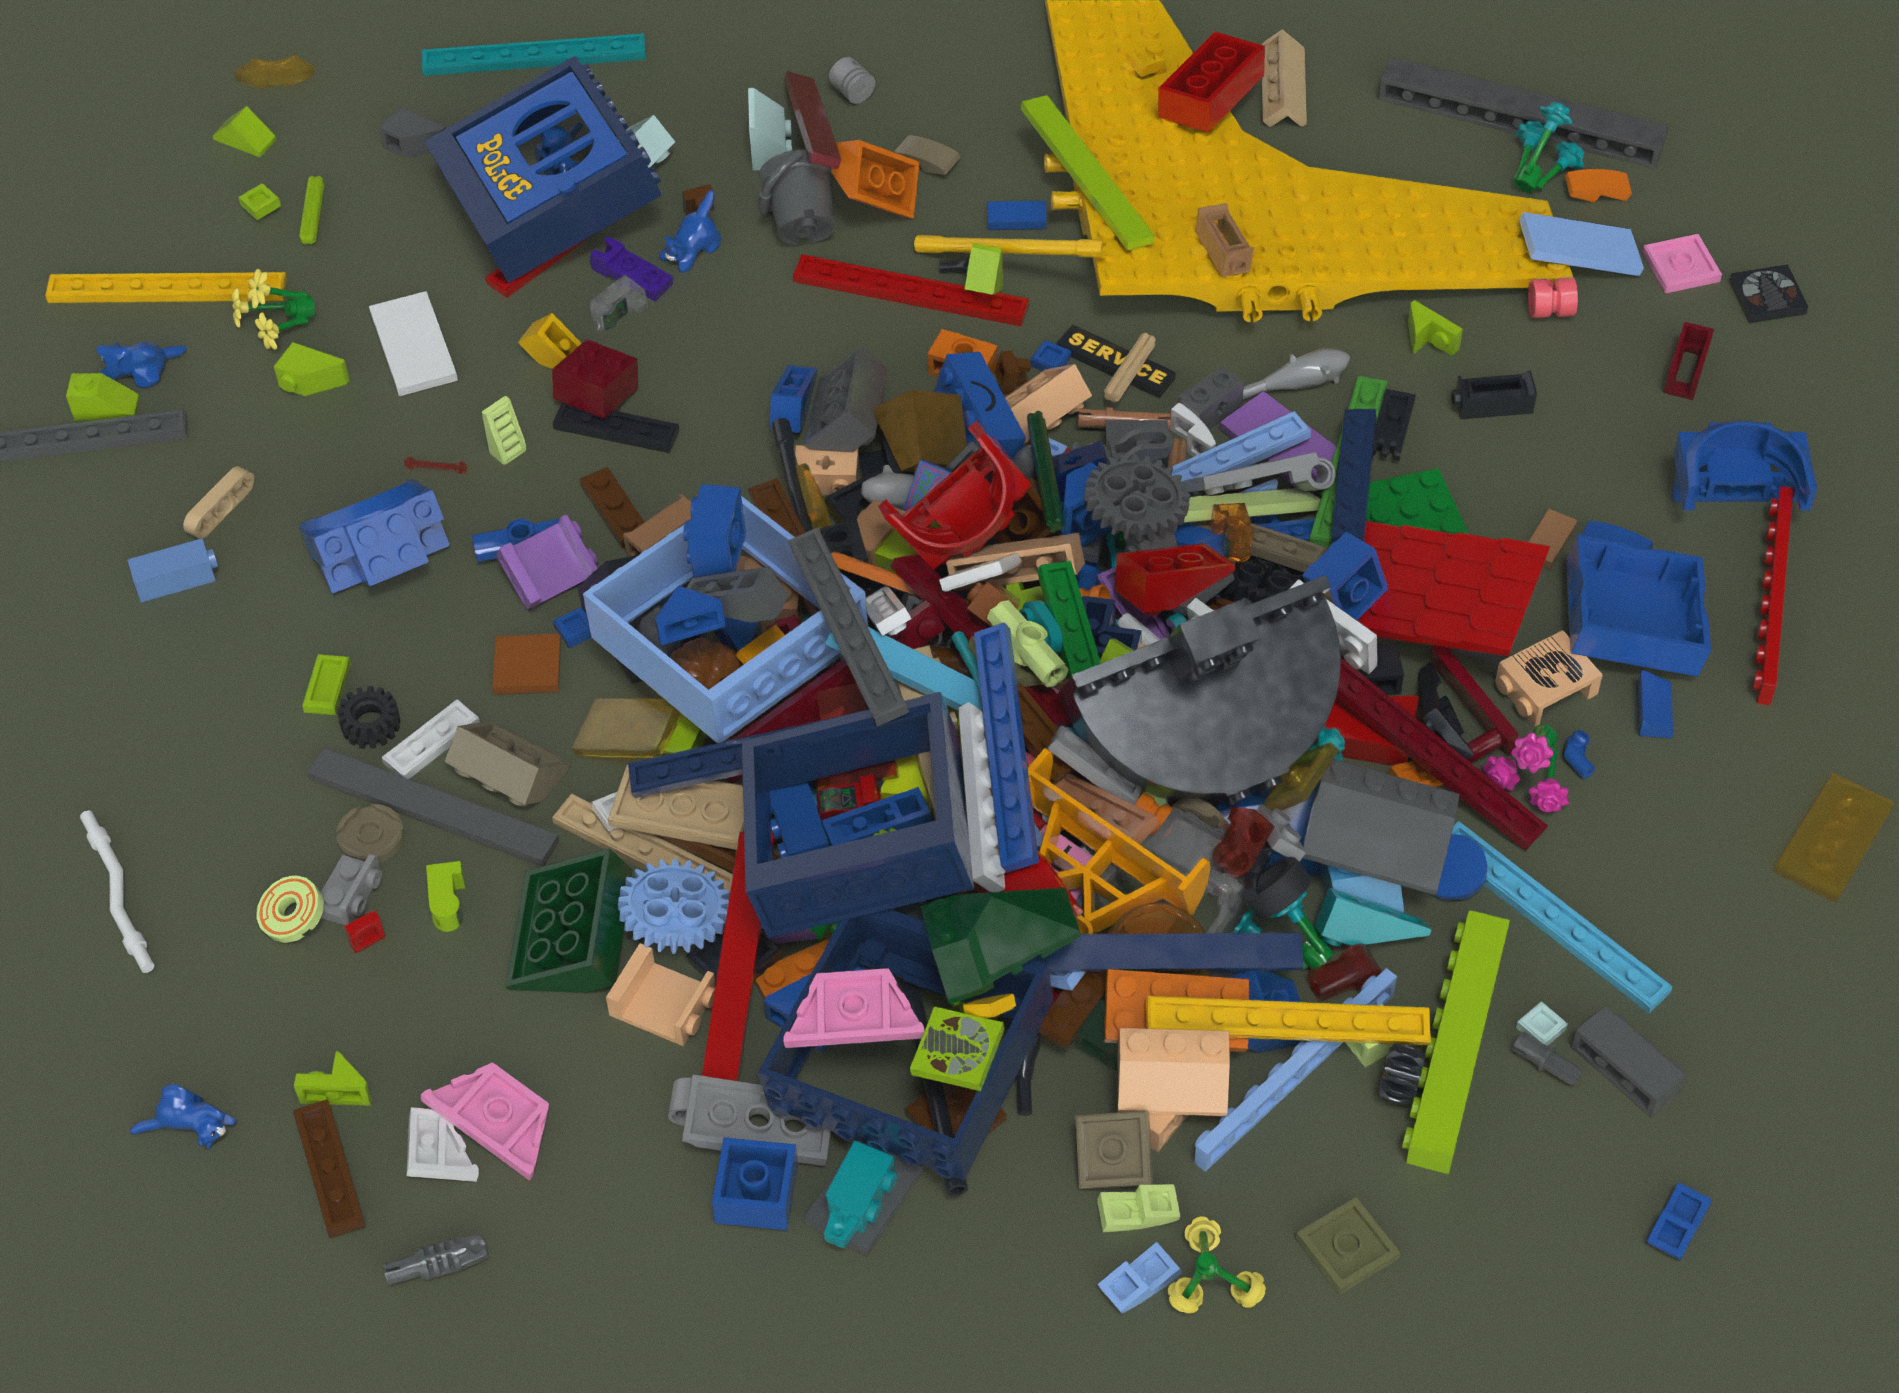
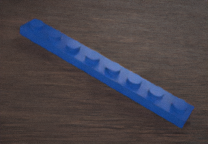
M1004 622L975 632L974 638L1001 867L1008 873L1039 863L1011 631Z

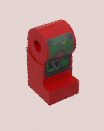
M874 774L860 777V782L843 786H827L816 793L821 823L824 819L881 800L880 788Z

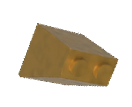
M911 389L874 408L876 419L901 471L914 472L916 474L920 460H926L946 468L967 446L961 395Z

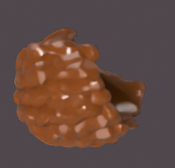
M703 637L684 643L682 648L673 650L670 656L675 663L708 690L739 669L742 664L736 657L737 652L730 649L727 645H722L719 642Z

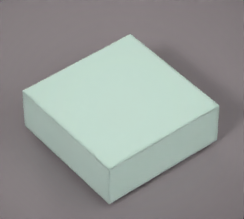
M1541 1001L1517 1022L1516 1028L1521 1033L1525 1031L1537 1041L1548 1046L1566 1031L1568 1023Z

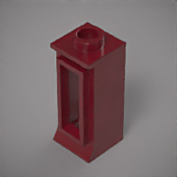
M1684 322L1664 389L1665 394L1694 401L1714 332L1713 328ZM1684 352L1699 355L1690 384L1676 381Z

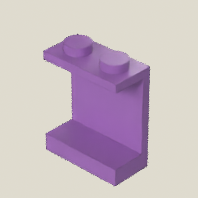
M567 514L562 516L556 525L514 546L510 542L500 547L497 552V559L527 611L583 583L592 573L598 570L596 567L598 560L591 548L586 549L581 540L583 534L579 525L574 520L570 521Z

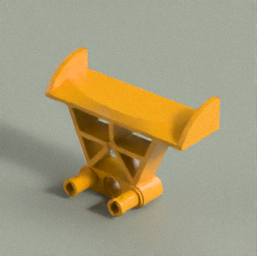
M1044 748L1028 767L1032 807L1049 818L1039 852L1048 859L1050 864L1054 862L1065 870L1057 872L1068 890L1084 887V917L1082 915L1076 916L1080 933L1096 934L1161 899H1164L1191 918L1207 887L1210 875V861L1203 857L1187 877L1049 782L1053 767V756L1050 750ZM1061 828L1096 851L1095 855L1085 866L1056 847ZM1113 863L1144 886L1124 895L1100 878V876ZM1095 892L1109 901L1110 904L1095 911Z

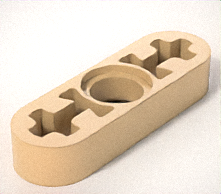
M239 466L232 468L188 512L183 524L184 531L198 539L205 538L249 494L255 480L253 473Z

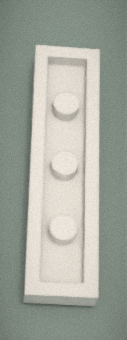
M887 585L866 597L867 615L882 636L887 633L891 636L906 628V622L911 620V617L904 605Z

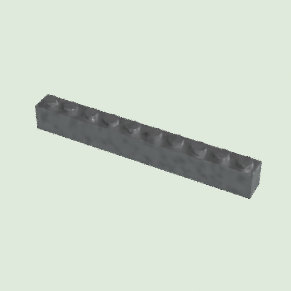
M1394 57L1390 58L1381 78L1379 100L1513 134L1519 130V124H1526L1528 121H1538L1545 126L1547 120L1541 113L1540 106L1547 107L1551 102L1561 103L1570 109L1569 117L1573 123L1572 125L1564 124L1557 126L1555 132L1550 134L1547 142L1553 144H1560L1562 141L1567 144L1574 142L1585 152L1656 169L1669 127L1666 124Z

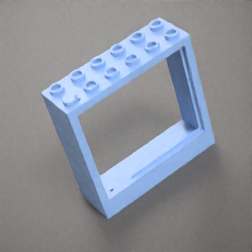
M742 497L746 536L742 549L762 565L769 567L776 576L820 610L788 543V540L795 537ZM683 525L674 532L669 533L664 539L649 549L644 550L639 556L623 567L618 568L607 578L590 587L589 590L583 593L591 637L715 742L721 743L840 658L838 650L826 645L831 630L820 610L708 690L628 624L673 593L678 586H683L694 578L692 564L687 563V549L689 545L688 541L683 539ZM841 573L868 626L865 591Z

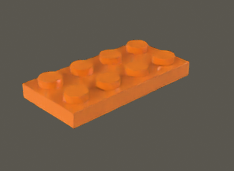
M1108 969L1105 984L1104 1042L1118 1043L1120 1028L1146 1029L1147 996L1249 1000V979ZM1229 1037V1051L1246 1052L1248 1050V1038Z

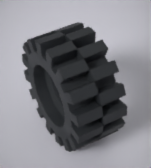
M367 686V691L365 692L360 687L356 689V695L352 692L346 694L348 701L345 699L341 700V708L338 707L337 713L343 736L346 740L349 739L351 745L355 746L358 742L359 748L365 749L366 744H370V748L374 749L377 742H380L382 746L386 745V737L391 740L395 738L394 731L399 732L401 720L395 698L393 699L389 691L385 694L384 688L378 687L375 692L373 686ZM377 712L381 714L373 722L361 723L357 721L365 713Z

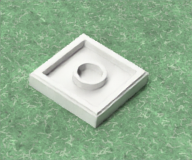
M1017 552L957 571L939 581L942 590L949 591L1003 574L1020 566L1021 560Z

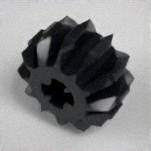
M1397 1043L1389 1048L1377 1092L1379 1097L1397 1105H1409L1413 1101L1424 1066L1425 1055L1423 1051L1415 1049L1411 1045Z

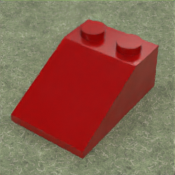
M1205 543L1117 553L1115 591L1141 610L1142 613L1158 615L1163 610L1175 609L1183 602L1234 572L1235 564Z

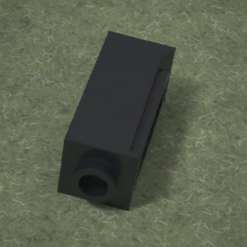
M1531 370L1516 375L1462 379L1461 376H1458L1456 389H1452L1451 392L1452 405L1454 408H1458L1461 420L1533 414L1537 396Z

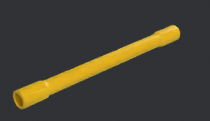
M917 235L914 241L917 253H971L972 244L977 243L1002 248V254L1071 255L1089 258H1105L1108 254L1107 241L1099 239L1039 240Z

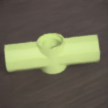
M1009 600L1001 601L997 606L990 609L987 619L991 622L992 626L1005 622L1010 628L1015 663L1028 666L1046 687L1056 686L1058 682L1066 677L1069 669L1045 642L1047 631L1044 627L1036 622L1027 621Z

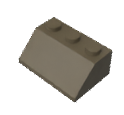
M493 721L457 726L445 759V763L455 767L457 774L467 778L474 777L482 782L481 785L485 789L493 792H502L509 796L508 800L523 807H526L528 804L542 802L568 772L572 764Z

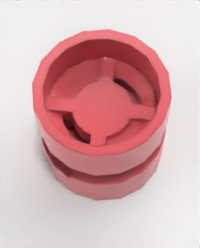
M1556 278L1554 283H1551L1549 279L1530 280L1528 307L1531 318H1547L1552 313L1556 317L1576 315L1578 292L1574 278Z

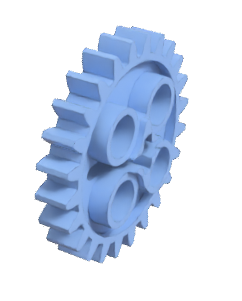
M677 858L673 859L671 865H666L660 859L659 867L655 868L652 864L646 863V872L635 869L634 878H626V884L621 886L620 897L618 898L619 920L625 922L624 930L626 932L633 931V940L645 938V947L650 946L652 943H657L658 952H661L665 946H670L672 954H675L678 946H683L684 950L688 953L690 952L691 944H695L702 949L704 947V939L713 943L715 942L716 933L723 934L729 903V890L723 889V880L715 881L714 871L704 874V865L702 864L693 869L691 868V860H688L684 866H679Z

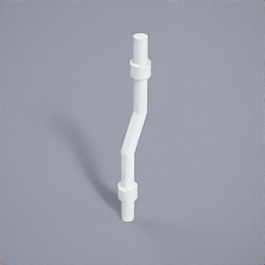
M84 811L80 815V819L88 832L87 839L92 849L98 851L109 871L110 912L124 937L123 945L128 954L134 956L141 971L148 973L154 969V963L146 950L147 943L142 933L135 930L124 909L123 868L110 846L111 839L106 829L100 827L92 811Z

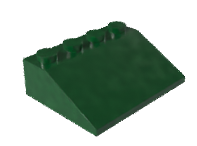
M608 848L525 872L505 986L508 990L588 993L612 987L615 984L625 922L619 920L618 898L620 897L621 886H625L627 877H632L633 869L613 850Z

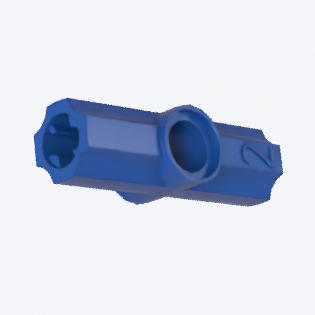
M560 518L532 523L527 519H515L507 525L506 529L472 535L477 562L496 559L500 547L510 542L514 546L556 525Z

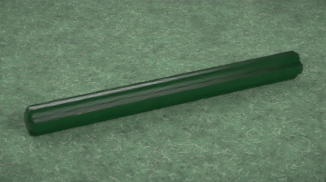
M1037 410L1035 413L1027 415V423L1045 524L1048 527V531L1054 533L1056 530H1062L1065 524L1045 418H1043V413Z

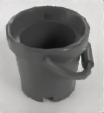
M807 150L784 152L765 162L758 173L763 190L759 193L757 210L763 217L774 216L779 239L788 244L800 245L799 238L808 237L809 244H812L832 235L835 231L832 183L835 177L831 173V168L811 163Z

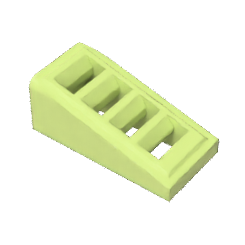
M507 396L502 397L482 411L489 453L502 464H507L526 451V443L511 401Z

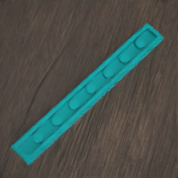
M642 33L423 49L422 74L423 76L553 67L573 56H576L581 64L646 60L645 36Z

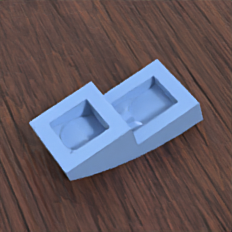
M1156 1242L1132 1263L1128 1264L1125 1261L1097 1285L1120 1313L1123 1314L1159 1292L1181 1275L1182 1272L1178 1265Z

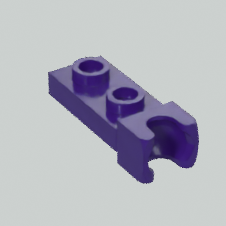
M612 237L605 238V243L607 244L605 253L598 250L591 252L590 264L594 271L606 278L609 276L613 277L654 302L673 285L672 275L626 250L624 244Z

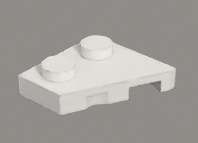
M411 1107L408 1126L406 1176L477 1182L479 1169L476 1164L472 1165L465 1152L466 1145L461 1135L454 1130V1125L433 1109Z

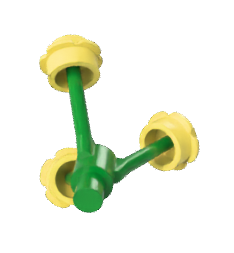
M1205 1216L1194 1218L1192 1224L1186 1226L1185 1239L1189 1241L1192 1249L1201 1252V1254L1196 1259L1195 1266L1197 1270L1192 1279L1187 1277L1180 1278L1169 1286L1167 1292L1170 1295V1304L1180 1312L1187 1314L1196 1312L1198 1306H1201L1203 1302V1289L1199 1282L1203 1279L1212 1280L1218 1276L1231 1283V1294L1237 1303H1242V1306L1245 1308L1255 1306L1265 1295L1266 1286L1263 1284V1276L1257 1272L1250 1273L1248 1271L1234 1276L1219 1266L1217 1258L1209 1253V1251L1219 1244L1221 1228L1215 1220L1210 1221Z

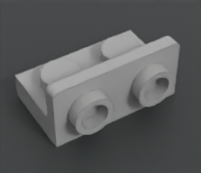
M369 854L365 861L346 855L341 856L321 891L324 899L321 918L347 925L353 922L357 916L363 914L369 894L372 889H376L379 886L382 878V871L380 870L377 856Z

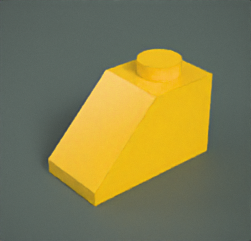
M553 313L533 322L518 341L538 364L551 369L582 344Z

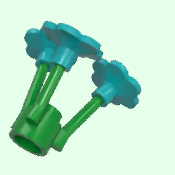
M1305 891L1290 906L1270 918L1273 919L1287 914L1293 924L1297 923L1308 938L1302 945V971L1309 966L1313 972H1316L1335 953L1321 939L1303 911L1304 906L1301 901L1307 895ZM1251 908L1246 911L1233 933H1263L1261 932L1262 928L1253 923L1254 912Z

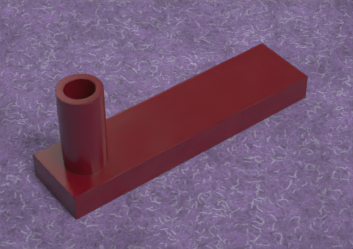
M1433 646L1432 665L1487 731L1467 743L1474 751V755L1468 761L1474 763L1499 747L1507 757L1512 755L1511 752L1516 747L1515 740L1519 738L1518 732L1448 647Z

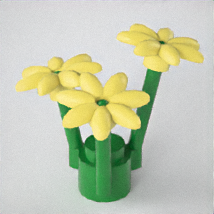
M257 269L254 279L248 281L249 286L253 289L249 291L247 298L252 299V304H248V301H240L238 288L233 291L232 300L234 303L232 307L235 310L233 318L236 326L240 327L241 313H248L249 310L285 309L287 317H292V320L276 325L272 319L266 320L263 312L259 314V319L255 320V324L260 330L258 337L263 339L265 348L276 350L277 344L274 339L279 337V331L296 325L308 324V318H313L315 313L314 300L311 295H307L306 291L295 292L270 287L269 284H265L268 273L263 272L261 274V270ZM269 294L290 297V299L285 300V303H265V296Z

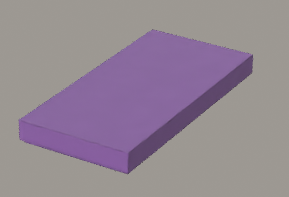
M1262 391L1220 422V430L1231 439H1234L1291 412L1266 392ZM1307 425L1311 430L1310 439L1272 455L1261 462L1264 463L1317 452L1318 458H1325L1332 463L1337 447ZM1313 468L1311 471L1312 479L1316 482L1317 472ZM1288 471L1278 473L1280 477L1294 488H1298L1295 483H1291ZM1316 490V491H1310V493L1314 494V493H1316L1318 490Z

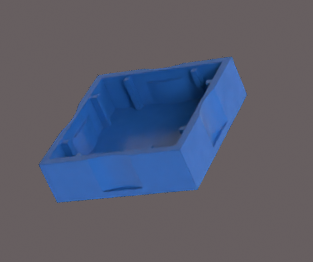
M1577 534L1566 560L1571 654L1698 677L1711 652L1709 620L1704 607L1706 587L1703 557L1660 549H1643L1622 542Z

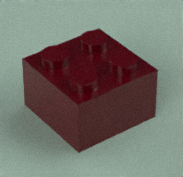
M586 339L552 369L553 399L605 419L638 389V358Z

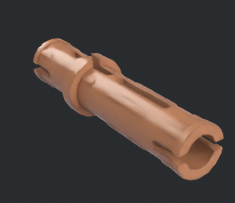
M1107 407V410L1079 408L1078 428L1106 429V420H1168L1169 432L1171 428V413L1113 410V407Z

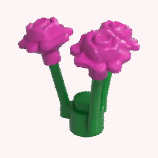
M1548 724L1535 727L1524 738H1517L1515 740L1516 747L1511 752V758L1505 759L1503 756L1498 758L1490 756L1487 763L1482 766L1486 776L1502 789H1507L1508 791H1512L1515 788V784L1520 781V777L1516 774V762H1518L1520 769L1523 770L1528 767L1531 773H1536L1540 768L1548 767L1547 779L1544 782L1539 781L1537 787H1531L1529 790L1531 795L1530 804L1538 806L1540 811L1546 813L1560 811L1561 806L1569 804V799L1567 798L1568 788L1560 787V783L1554 779L1556 758L1559 754L1555 748L1558 735Z

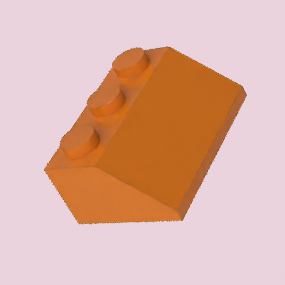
M861 140L836 143L842 160L838 169L831 168V173L848 198L908 219H914L919 161Z

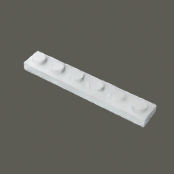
M968 702L958 707L973 881L990 892H1000L1005 889V870L1001 867L984 715L983 711Z

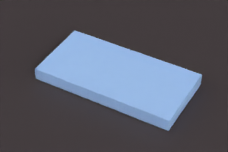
M1523 212L1519 219L1531 259L1640 276L1644 269L1631 229Z

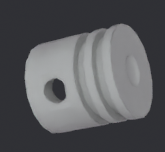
M844 57L837 61L829 73L830 83L853 104H860L866 101L876 86L874 77L852 57Z

